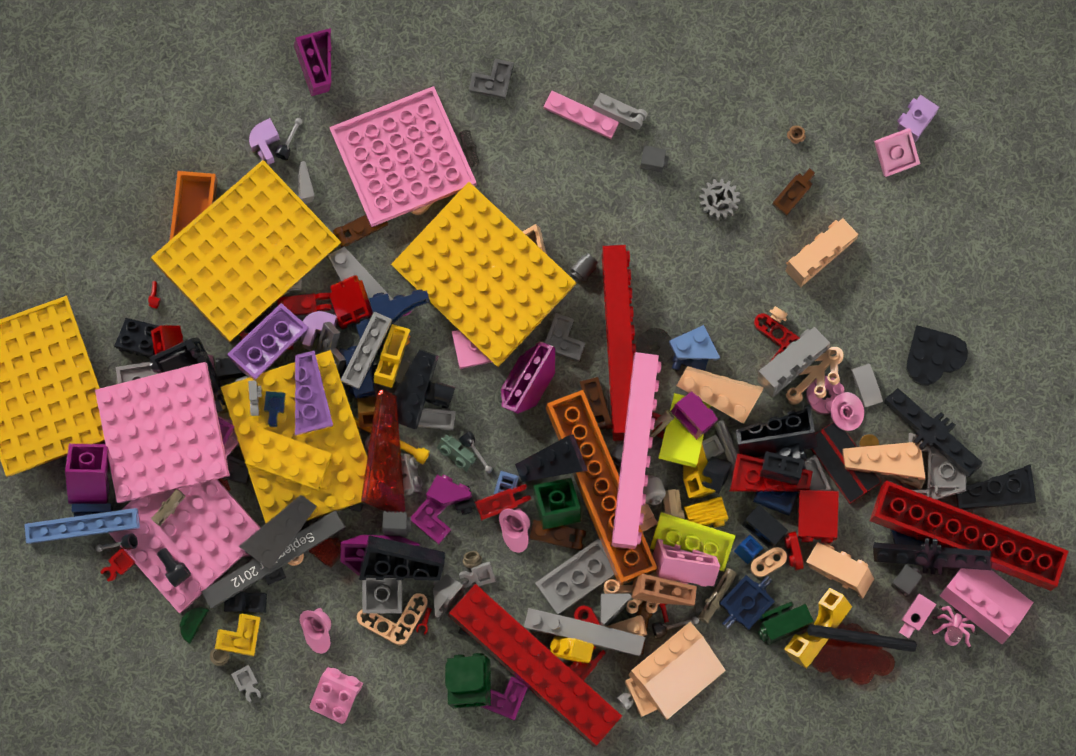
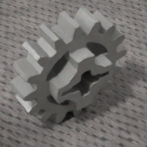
M713 179L712 185L707 182L706 188H702L701 192L703 194L699 196V199L702 200L700 207H705L703 213H710L709 218L715 215L716 220H719L720 216L726 220L727 214L732 217L733 210H738L736 204H740V199L737 198L740 193L734 192L736 186L730 187L731 181L725 184L723 179L720 180V183ZM728 192L730 193V195H731V197H732V201H731V199L728 197V194H727ZM723 194V200H720L716 205V200ZM707 198L712 202V206L708 204Z

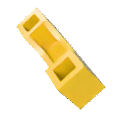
M829 588L818 603V616L813 625L837 628L852 608L851 604L843 594ZM807 632L801 635L795 634L784 650L792 661L807 669L828 639L809 636Z

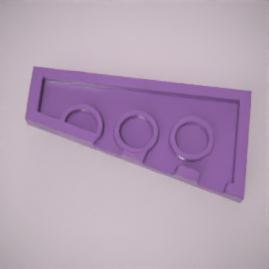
M315 351L295 355V435L297 436L332 427L333 422Z

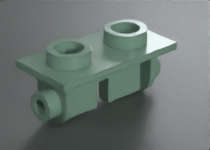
M446 435L444 438H441L437 447L440 452L454 461L457 467L467 472L470 465L477 460L474 457L475 454L466 447L461 451L458 450L462 444L453 436Z

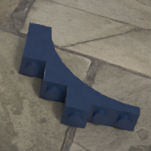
M422 289L413 291L408 296L397 295L393 297V300H390L388 293L384 294L383 292L374 294L372 298H369L373 313L377 312L392 319L391 325L414 308L430 302L427 290L423 291ZM370 319L363 320L360 324L356 325L360 339ZM357 346L349 347L348 351L343 352L347 366ZM375 358L360 389L358 390L353 387L356 399L375 395L373 382Z

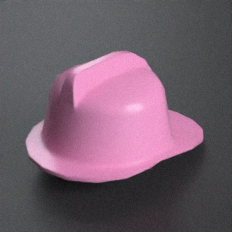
M516 508L515 510L505 509L499 515L504 542L513 552H523L529 543L527 531L530 527V519L521 508Z
M321 608L315 611L307 610L302 612L299 620L307 644L316 653L322 654L327 652L331 644L328 633L331 629V619Z

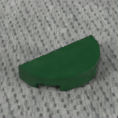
M202 607L194 608L187 611L182 617L180 632L183 639L189 644L194 639L209 609Z

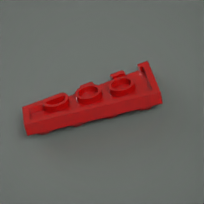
M737 453L729 491H799L810 489L813 474L811 470L803 469L798 484L794 485L760 477L763 459Z

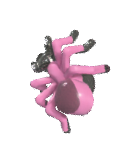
M938 606L942 611L947 610L952 619L946 614L932 616L933 620L945 618L949 623L942 624L938 629L932 631L931 634L934 635L944 629L945 642L950 646H955L962 639L964 633L966 636L965 643L968 648H971L969 642L970 633L964 627L971 628V633L975 636L978 633L975 631L973 624L963 623L970 619L967 617L962 618L964 615L955 608L954 612L956 614L954 616L950 606Z

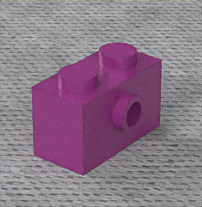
M692 391L678 401L670 411L696 440L711 429L718 420L714 412L708 409L701 398Z

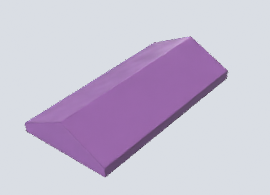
M281 303L240 341L227 356L241 372L256 380L309 327Z

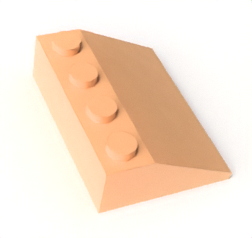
M689 622L632 669L629 677L633 679L664 718L668 720L726 670L705 638Z

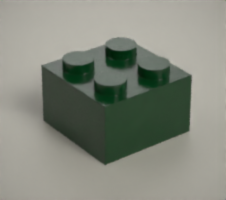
M572 478L533 485L534 500L543 530L581 522V508Z

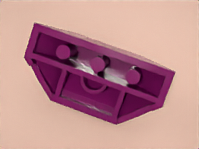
M539 341L536 346L530 348L518 358L501 388L502 407L518 414L537 406L555 374L554 346Z
M359 535L341 542V562L358 576L369 535ZM370 535L420 546L418 543L401 536Z

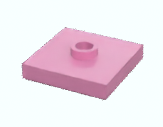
M908 128L874 141L885 177L920 164L911 129Z
M460 330L452 331L460 369L492 363Z

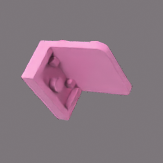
M328 667L320 678L310 703V709L343 724L347 720L355 697L360 692L363 683L356 677L347 676L336 668Z

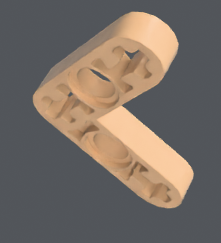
M414 594L397 624L377 613H369L370 619L375 620V617L379 618L375 622L374 628H371V622H362L361 615L367 614L362 613V610L357 614V621L362 627L395 645L402 646L408 642L427 608L428 600L424 594ZM421 597L423 598L422 602L424 605L418 606L417 611L420 613L417 615L414 611L408 609L410 607L414 609L416 606L414 600H418ZM408 614L415 617V622L411 625L404 622V617ZM386 622L389 626L388 630L383 633L379 632L377 629L379 623ZM400 624L410 629L409 632L407 630L404 631V640L396 641L397 637L395 634H399L402 631V627H399Z

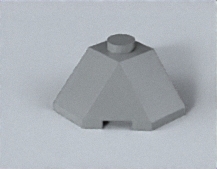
M447 574L443 577L441 576L440 580H435L433 583L435 586L433 588L435 618L438 621L464 592L463 585Z

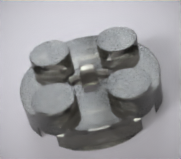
M650 328L638 337L636 352L659 355L658 361L661 362V365H665L673 355V350L669 344V341L672 339L665 330ZM654 343H657V346L660 347V350L653 352L652 349L649 348V346H653Z

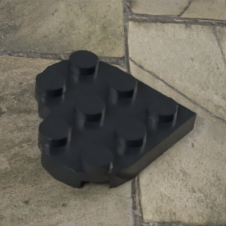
M916 325L906 362V371L909 377L919 385L929 386L941 379L944 372L952 373L964 366L968 358L967 344L957 336Z

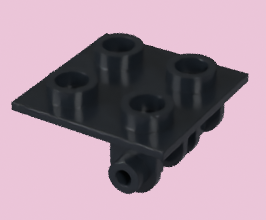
M125 318L114 347L119 349L120 352L125 351L130 354L136 352L137 356L140 353L141 356L152 357L155 353L151 331L159 326Z

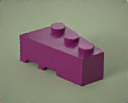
M331 28L296 37L294 49L311 96L329 92L331 86Z

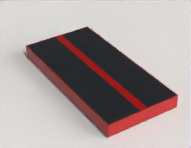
M833 422L815 434L817 448H812L811 450L849 504L882 483L875 472L868 473L845 469L843 449L857 447L845 430L838 428Z

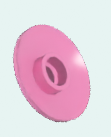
M845 392L834 398L831 404V417L835 425L845 431L855 430L861 425L864 418V407L861 400L855 394Z

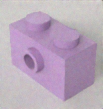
M922 95L917 100L913 98L908 106L910 110L907 114L903 113L897 121L899 123L897 130L911 129L915 142L939 108Z

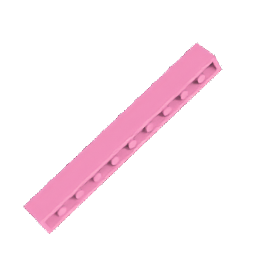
M636 352L633 359L611 545L614 547L635 549L637 544L641 542L642 533L638 532L639 525L643 524L644 513L640 512L641 505L645 506L646 501L643 487H647L648 475H645L646 467L649 468L650 456H647L648 448L651 449L653 437H649L650 429H654L655 418H652V411H656L657 406L654 392H658L659 380H656V375L661 370V362L658 361L659 355Z

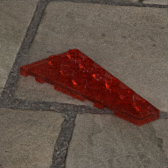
M378 390L361 501L387 513L389 511L391 513L393 511L395 513H404L406 511L397 400L395 395L385 390Z

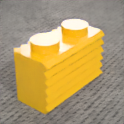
M722 497L684 507L686 520L707 527L713 525L714 528L724 526L728 520Z
M555 636L550 645V651L555 656L585 663L590 662L594 648L592 643Z

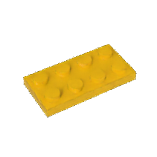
M258 427L245 464L318 491L332 453Z

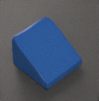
M749 535L738 545L734 552L746 564H749L764 547Z

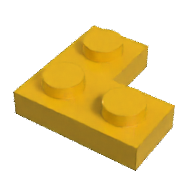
M240 614L237 632L218 630L215 649L254 656L260 617Z

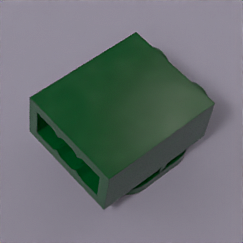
M789 602L762 614L759 620L763 623L758 632L762 642L766 641L767 645H770L807 629L814 622L807 605L804 604L792 609L794 604Z
M474 653L468 657L458 654L454 655V658H447L445 686L448 689V705L456 709L491 706V661L483 653Z

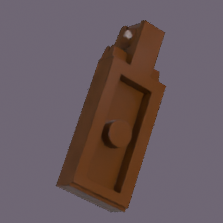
M809 168L803 176L800 173L796 175L773 201L772 205L787 217L813 185L810 181L815 176V172Z

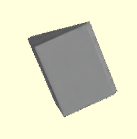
M366 578V580H362V613H402V580H396V578H384V580Z
M601 594V626L606 627L627 606V602L632 598L630 594Z

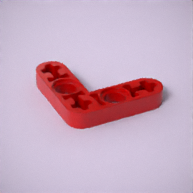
M758 314L754 320L755 329L780 346L772 360L778 354H781L784 348H787L790 344L789 342L800 339L767 314ZM759 319H766V324L769 327L771 326V324L774 325L769 333L767 332V326H759ZM780 329L783 332V337L780 339L775 338L773 331Z

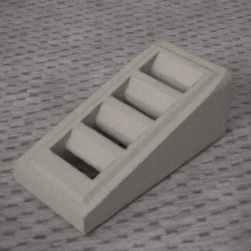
M302 161L299 166L298 197L306 204L313 202L315 194L306 162Z

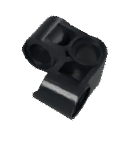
M431 382L430 392L427 394L425 402L436 406L442 405V408H449L455 387L440 382Z

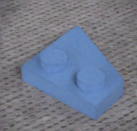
M704 325L669 341L677 359H720Z

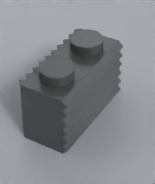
M385 511L383 513L384 536L408 537V532L412 531L411 517H408L406 512L395 513L393 511L391 513L389 511L387 513Z

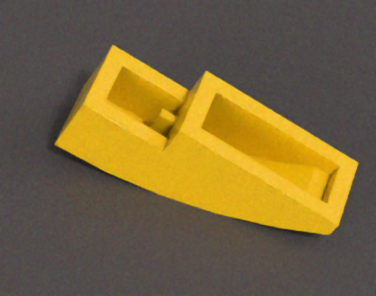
M394 324L391 325L374 374V383L390 388L393 387L410 329Z

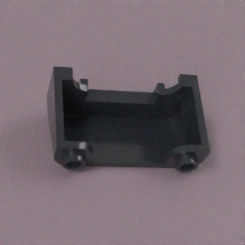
M198 337L188 339L149 357L152 371L158 374L206 362L217 413L228 409L221 390L222 385Z

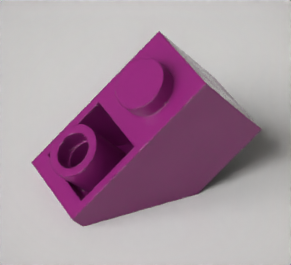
M437 474L426 494V498L442 507L470 500L472 493L467 486L461 483L458 486L452 482L453 479L444 474L441 477Z

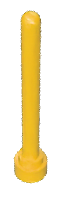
M353 416L356 426L360 428L359 419ZM374 426L361 428L371 434L380 435L384 441L412 454L416 461L422 465L430 454L429 450L425 448L417 449Z

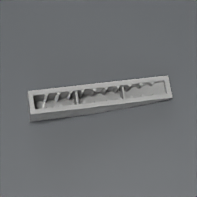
M528 608L524 628L530 631L551 636L575 638L592 643L594 646L641 656L645 637L531 608Z

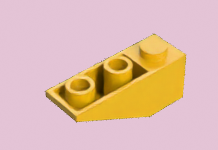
M703 444L701 445L696 468L683 465V481L689 498H703L716 492L702 485L703 481L712 483L710 477L702 475L708 463Z

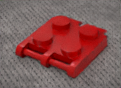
M353 275L342 282L340 281L330 286L332 292L329 295L341 329L347 328V325L351 323H358L360 319L365 317H372L373 311L363 281L359 280L357 275Z

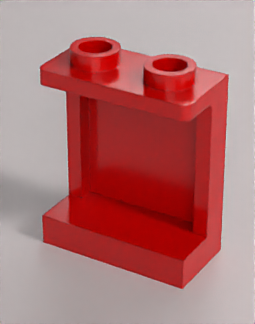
M799 490L798 539H802V542L811 543L813 540H821V543H833V540H837L839 491Z

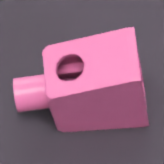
M918 594L902 618V621L905 623L899 633L910 638L915 629L919 631L936 604L923 595ZM914 613L919 616L916 623L911 620Z

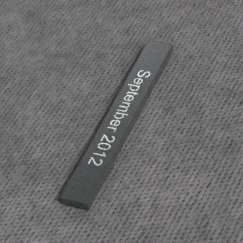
M333 511L297 533L271 570L254 559L201 592L210 608L213 609L346 527L338 513Z

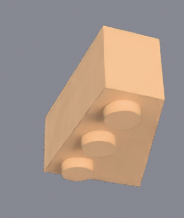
M817 542L806 561L809 568L830 580L833 579L843 584L842 587L845 589L849 587L857 591L858 596L863 599L874 581L868 564L862 560L855 561L851 559V556L846 552L841 551L839 553L835 551V548L827 543L823 545Z

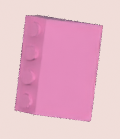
M960 568L940 594L941 598L1000 644H1003L1010 637L1034 603L992 570Z

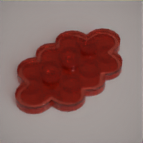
M841 622L837 627L838 629L864 632L861 626L855 623L845 626ZM866 631V632H864V633H870V634L879 635V634H878L877 632H875V631ZM828 639L811 662L815 670L822 673L831 672L837 680L850 678L857 685L868 684L874 675L886 676L892 672L895 666L894 657L889 652L882 650L883 647Z

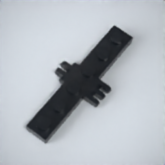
M899 388L885 398L884 403L917 432L915 435L917 438L914 439L913 443L917 445L922 441L919 445L921 450L927 446L929 448L935 447L967 477H970L982 466L983 462L949 433L956 424L952 422L947 426L950 422L948 417L941 421L944 417L942 412L935 418H932Z
M925 538V543H922L921 546L874 542L873 545L874 562L922 565L924 574L928 573V568H930L931 574H935L936 569H938L939 575H943V567L991 570L992 567L991 551L946 548L938 544V539L933 538V544H930V538Z

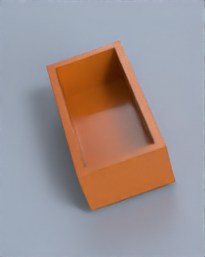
M177 172L170 240L216 201L218 183L216 174Z

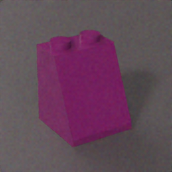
M69 444L65 469L68 504L108 503L109 461L106 444Z

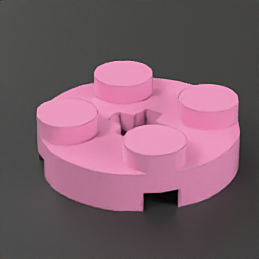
M825 376V389L829 391L831 398L823 400L816 397L814 388L817 386V379L808 386L806 391V398L811 409L824 415L831 413V404L834 398L844 393V386L840 382L836 385H831L827 376Z

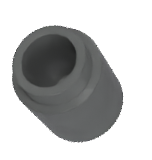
M588 253L584 256L582 255L570 269L572 272L571 276L578 282L580 280L585 282L596 269L597 260Z

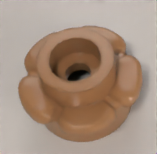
M792 126L790 131L787 132V137L792 143L798 144L805 140V130L800 126Z

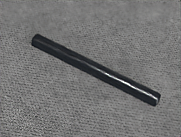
M810 624L807 629L808 635L909 652H915L917 648L916 641L813 624Z

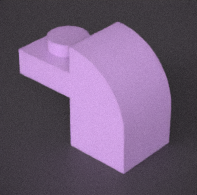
M269 118L252 129L249 142L252 152L257 151L261 161L265 160L268 165L274 163L275 161L268 145L280 140Z
M323 311L313 312L306 316L302 322L309 329L301 336L303 348L311 350L317 333L321 334L323 323L331 322L336 327L337 316Z

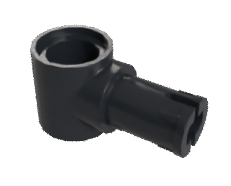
M163 548L157 553V556L166 567L167 573L165 576L174 587H177L191 576V572L183 562L176 561L167 548Z

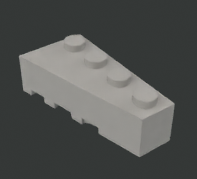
M815 327L811 330H805L801 334L800 339L790 343L786 350L778 354L771 362L759 370L757 382L764 387L772 398L829 349L830 342Z

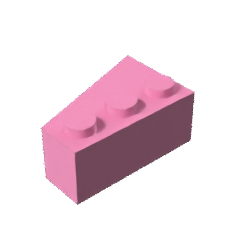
M657 539L652 556L657 566L656 573L659 578L679 581L684 584L694 583L703 587L715 585L720 569L716 556L693 550L691 553L681 550L680 545L675 544L672 547L662 544L663 540Z

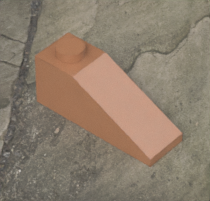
M641 574L633 581L632 598L653 603L694 606L697 586Z

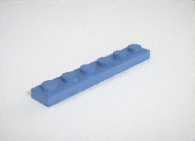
M133 508L25 524L26 543L31 544L140 528L138 509Z

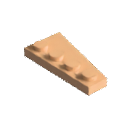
M913 442L843 449L846 470L868 473L877 472L882 475L891 474L905 478L913 477L918 478V480H925L922 451L919 448L920 443L915 445Z

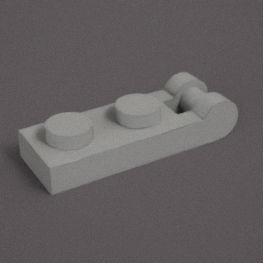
M603 93L599 94L592 107V110L636 130L641 128L642 121L648 115L644 109L637 110Z

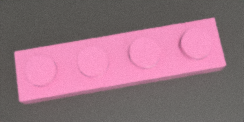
M551 91L544 105V109L609 139H612L619 125L618 121L554 91Z

